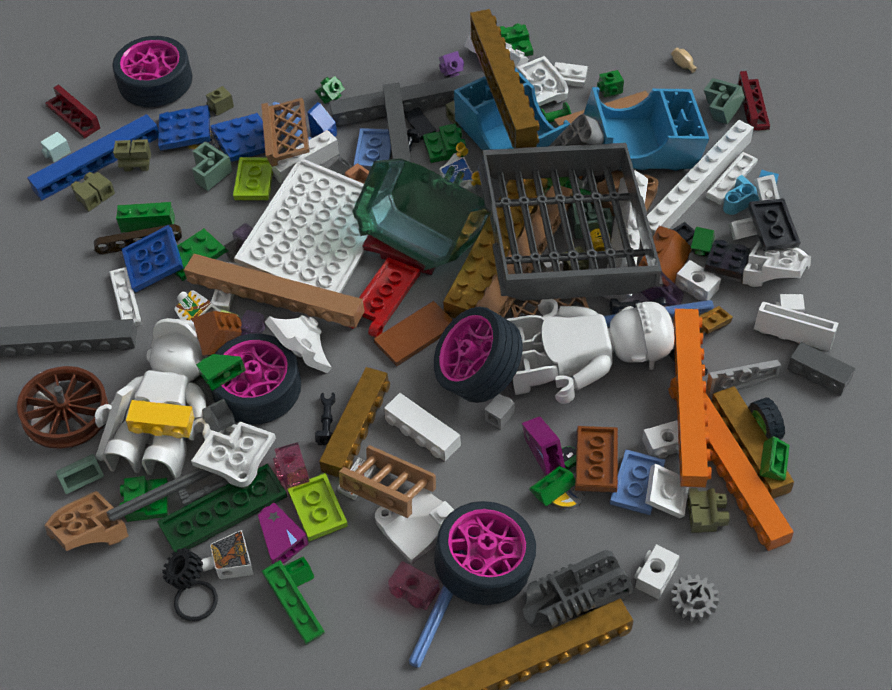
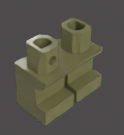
M148 139L132 140V143L131 140L115 141L113 154L118 159L119 168H123L125 172L132 171L134 167H139L142 171L149 170L151 151Z
M89 172L85 175L84 182L79 183L75 181L71 184L77 201L84 204L87 211H91L101 204V201L104 202L115 194L111 181L99 172L96 174Z
M689 488L687 503L691 533L716 532L718 526H727L729 524V512L717 511V508H726V494L715 493L714 488L708 491H698V488Z

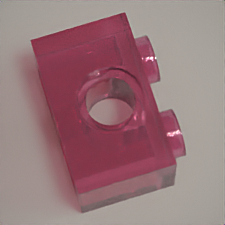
M298 442L274 449L276 457L273 458L277 475L280 482L284 481L286 489L310 482Z
M403 561L388 581L389 590L392 595L397 598L402 597L409 601L413 607L424 610L428 609L440 590L439 580ZM412 585L417 586L416 589H409Z

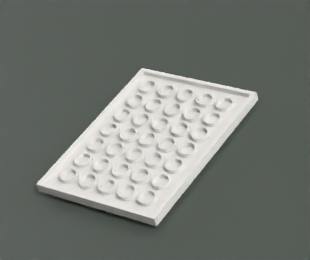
M299 157L234 257V262L253 270L341 293L365 253L362 246L369 232L376 234L394 203L395 197Z

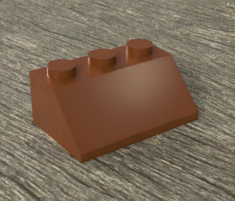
M658 226L653 240L662 269L661 279L663 286H660V288L672 292L677 273L684 267L691 253V246L676 231ZM643 256L639 266H648L645 256Z
M211 311L192 318L203 356L215 354L226 342L240 336L242 333V323L237 314Z

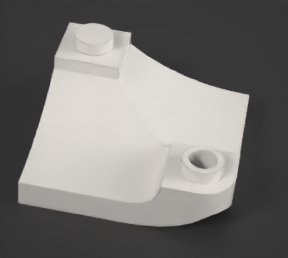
M545 56L517 67V70L535 87L536 100L539 106L554 100L559 103L567 98L568 86L564 78Z
M758 241L750 253L748 264L743 271V284L758 287L762 286L765 281L772 279L801 278L805 269L808 270L811 265V256L797 247L764 251L761 242Z
M303 315L296 319L268 317L265 323L277 339L298 357H303L305 364L325 373L332 369L321 346L320 334L322 331L318 327L319 323L314 318H307Z
M239 422L238 425L234 424L220 432L212 430L191 462L195 467L224 477L230 484L246 487L256 477L258 466L276 437L274 433Z
M423 488L412 499V514L408 518L381 506L375 512V521L386 538L413 564L436 546L438 531L442 522L454 509L446 501H441L427 489Z

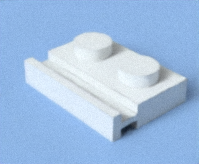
M555 62V69L561 74L567 85L584 87L588 66Z

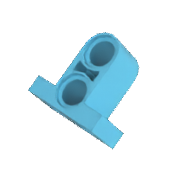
M743 175L736 178L735 188L725 195L723 211L726 214H737L746 209L749 202L759 201L756 187Z

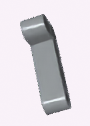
M580 114L549 147L584 145L585 143L589 145L602 144L604 134L597 120Z

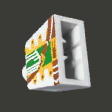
M194 290L188 294L181 292L177 297L179 303L175 306V311L180 319L193 322L192 318L211 311L220 312V309Z

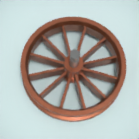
M61 366L45 370L28 381L19 394L17 412L22 427L31 440L45 447L63 449L85 443L102 429V427L98 428L96 425L95 417L87 423L76 413L95 416L97 409L84 406L100 402V406L108 404L103 384L93 373L79 367ZM60 381H70L65 394L62 387L59 386ZM77 381L86 383L72 394ZM56 382L57 386L54 387L56 396L44 387ZM93 388L98 393L91 396L83 397ZM40 391L50 400L33 398V396ZM28 405L43 407L26 412ZM43 417L33 426H31L30 423L27 421ZM73 418L82 428L71 432L68 420ZM54 420L49 434L40 432L41 429ZM61 420L66 421L68 429L66 434H56Z

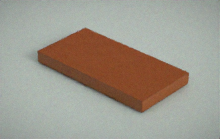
M432 301L375 337L374 343L398 366L440 339L445 328L453 319L437 303Z
M577 426L575 491L617 493L618 427Z

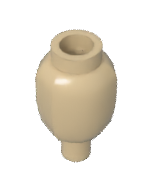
M675 48L672 51L673 61L679 67L689 69L692 73L697 70V67L693 65L692 56L685 49Z

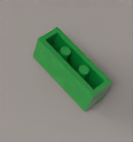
M171 202L118 205L116 220L121 233L174 224L175 214Z

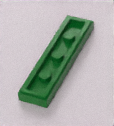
M281 560L262 570L263 576L304 643L307 645L325 634V631Z

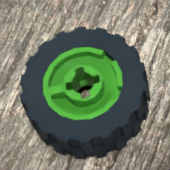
M766 397L751 402L748 408L767 439L774 436L782 440L785 435L784 420L774 401Z

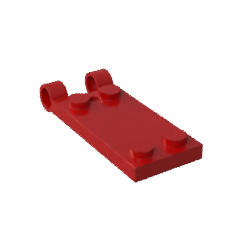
M389 257L386 259L359 297L363 299L365 310L362 317L373 321L369 327L368 335L377 337L382 334L384 326L420 276V269Z

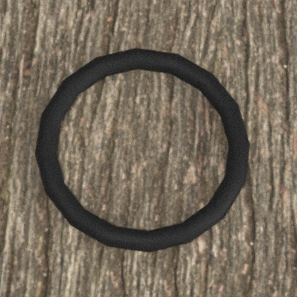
M198 580L195 585L208 587L213 594L211 608L205 614L197 617L184 615L180 611L178 600L184 590L177 591L174 597V608L182 619L200 621L207 618L215 610L218 595L216 589L210 583Z

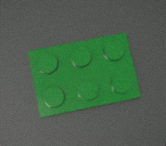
M203 228L177 245L184 268L175 272V274L182 281L186 280L184 269L193 254L217 259L226 253V248Z

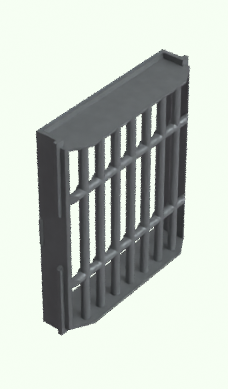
M626 143L483 150L482 163L478 164L485 209L489 212L494 237L492 248L501 296H509L521 301L637 294L654 286H663L661 279L662 269L647 219L645 203L640 194ZM622 168L628 193L619 194L616 192L611 172ZM577 176H587L591 195L583 196L580 194ZM594 176H605L609 194L601 195L598 193ZM559 177H569L573 196L565 197L562 195ZM491 178L498 180L501 200L494 199ZM541 178L552 179L555 197L544 196ZM523 179H534L537 198L526 197ZM505 180H516L519 199L510 200L508 198ZM630 199L643 249L631 248L619 201ZM601 202H612L624 250L612 249ZM575 203L587 252L578 253L575 251L565 204ZM583 203H594L605 251L597 252L593 248ZM557 204L568 253L559 254L556 251L547 205ZM539 205L549 250L547 255H540L537 251L528 206ZM521 206L530 256H521L519 254L510 207ZM503 207L512 257H505L496 208ZM645 256L648 266L636 267L634 257ZM626 257L628 267L617 268L615 258ZM596 259H607L609 268L598 269ZM578 260H589L591 269L580 270ZM559 261H570L572 271H561ZM551 262L553 272H542L540 263ZM532 263L534 273H523L521 264ZM507 264L514 265L515 274H508Z

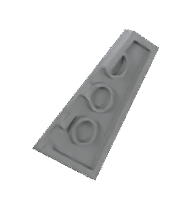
M778 360L710 372L706 385V394L712 400L713 393L735 386L737 391L776 378L779 376L781 364Z

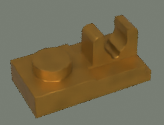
M720 306L700 315L699 317H702L700 333H703L704 336L705 332L709 334L731 323L733 316Z

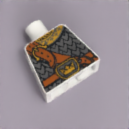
M242 530L210 545L212 556L201 560L203 562V571L216 568L219 579L253 575Z

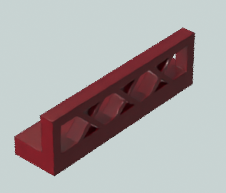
M740 71L738 85L742 86L745 97L743 108L747 124L754 127L753 131L770 130V123L759 80L748 79L747 71ZM750 85H755V88L752 90ZM753 96L758 98L756 102L754 101ZM756 108H758L759 110H761V112H760L759 114L757 113ZM758 119L763 121L764 124H757Z
M59 84L53 87L56 96L45 102L50 110L84 139L101 129L95 114ZM57 102H61V106H53ZM63 111H71V113L63 114ZM80 119V122H72V120ZM82 127H90L85 132L82 130Z

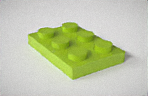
M267 157L239 158L233 193L234 200H269L273 172Z
M326 473L287 487L309 541L348 527L347 520Z

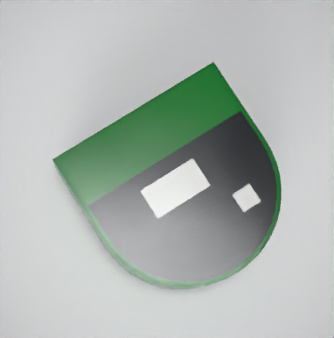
M570 446L563 447L562 453L565 469L569 470L576 465L577 450Z

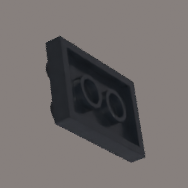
M784 198L749 202L748 208L764 251L799 247L801 242Z
M714 240L705 263L704 271L741 280L751 248L741 244H730L724 240Z

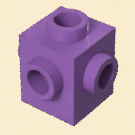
M458 51L439 57V68L441 73H444V76L450 75V77H455L459 75L460 71H463L464 62L459 57Z

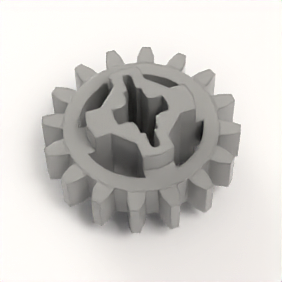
M689 574L686 580L681 577L679 578V584L674 583L670 596L673 598L671 605L676 606V613H683V619L686 616H690V621L693 622L694 617H697L702 622L703 616L709 619L711 612H716L719 598H717L719 592L718 590H713L714 583L707 584L708 578L705 577L703 580H699V575H696L695 579H692Z

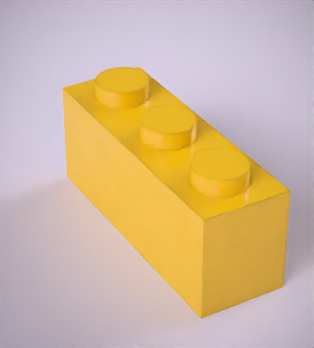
M131 400L126 423L128 430L136 434L149 433L155 436L167 435L175 438H189L194 421V413L191 406Z

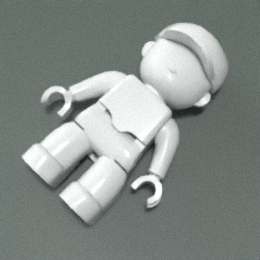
M554 299L541 300L538 310L543 314V317L528 315L507 319L519 329L523 343L521 362L513 377L515 395L529 393L531 386L556 380V387H563L555 395L556 400L561 404L570 403L574 399V389L578 391L609 372L613 363L612 351L624 362L649 361V370H654L655 361L664 358L671 352L675 340L670 314L664 306L655 302L637 303L636 308L631 306L625 307L612 318L610 328H607L604 315L585 307L560 306V309H558V304Z
M162 319L153 328L152 349L147 351L146 356L153 371H146L144 376L136 377L126 385L133 388L127 406L126 418L131 400L191 406L194 413V421L189 440L194 441L195 435L199 432H202L203 438L206 440L212 430H210L209 424H206L204 421L202 409L207 407L205 395L198 385L190 382L197 379L200 375L196 364L209 356H203L194 322L183 319ZM113 401L111 404L102 405L96 410L95 422L98 428L106 424ZM125 420L116 431L113 440L106 444L102 456L110 471H115L119 457L122 456L129 461L135 473H139L143 465L146 473L152 475L155 463L158 461L165 464L169 468L173 479L181 476L187 455L186 438H175L167 435L155 436L149 433L136 434L128 430ZM146 444H150V445H151V446H149L148 448L145 449V445H146Z

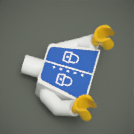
M462 142L456 146L458 152L454 153L450 160L440 167V178L432 180L434 189L444 188L448 196H455L456 188L476 189V184L481 185L479 171L472 173L464 157L461 158V155L465 156L469 152Z

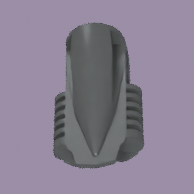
M604 550L574 565L569 564L566 569L562 567L560 568L561 571L558 572L556 570L553 575H546L547 578L545 579L541 577L539 578L540 581L537 582L535 580L529 583L526 593L527 601L523 608L525 620L532 628L541 625H551L554 627L559 624L558 621L560 620L564 622L566 621L565 618L569 617L571 619L574 614L579 615L581 612L604 606L620 598L623 599L634 594V590L629 577L620 568L614 554L609 550Z

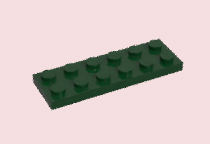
M267 463L257 469V475L250 485L238 487L229 483L157 522L173 552L177 553V549H191L288 496Z

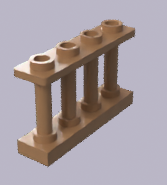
M370 445L366 448L367 460L359 468L352 471L343 467L339 471L341 488L405 518L412 514V499L423 488L432 492L436 489V475ZM373 465L381 469L372 479L363 476ZM389 473L398 476L388 487L379 483ZM406 480L415 484L406 494L396 491Z

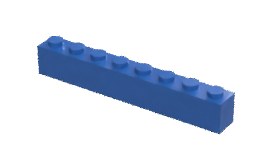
M146 114L28 176L27 178L32 190L41 201L54 195L75 181H80L87 173H95L117 161L118 159L113 154L115 141L131 140L132 143V140L148 139V143L158 139L159 130L157 124Z

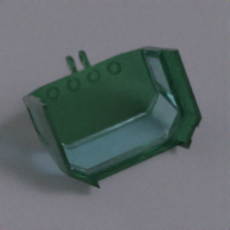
M401 158L373 162L352 211L359 225L360 236L371 235L426 265L423 271L457 260L477 240L489 217V212L485 209L482 197L459 186L463 180L464 172L460 171L455 181L452 182L450 179L455 171L453 166H450L445 177H442L421 165Z

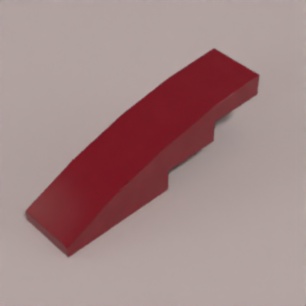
M369 232L362 245L363 250L378 253L381 259L386 260L389 257L430 275L433 274L439 262L437 258L420 249Z

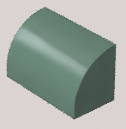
M94 454L55 471L66 494L104 477Z

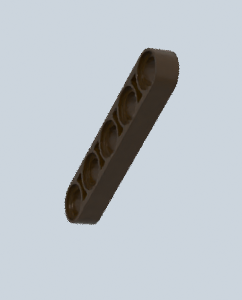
M176 224L169 225L173 232H178L174 234L176 241H179L182 238L181 227ZM165 226L96 238L94 240V251L97 254L120 252L126 246L136 242L135 238H144ZM118 241H123L124 243H123V244H117L116 242H118ZM100 244L107 245L105 247H98Z

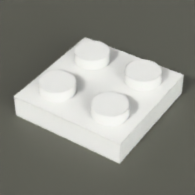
M658 464L652 465L645 503L677 518L684 517L688 487H680L679 474Z

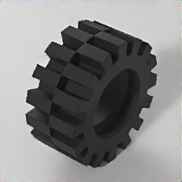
M177 549V553H172V558H167L168 564H164L166 569L162 571L164 574L163 579L178 590H186V588H191V583L195 585L196 578H200L199 572L203 571L201 567L203 562L201 557L189 549Z

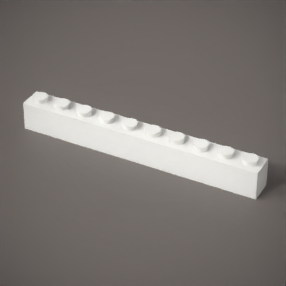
M738 120L647 215L652 237L658 226L669 229L751 142L753 126Z

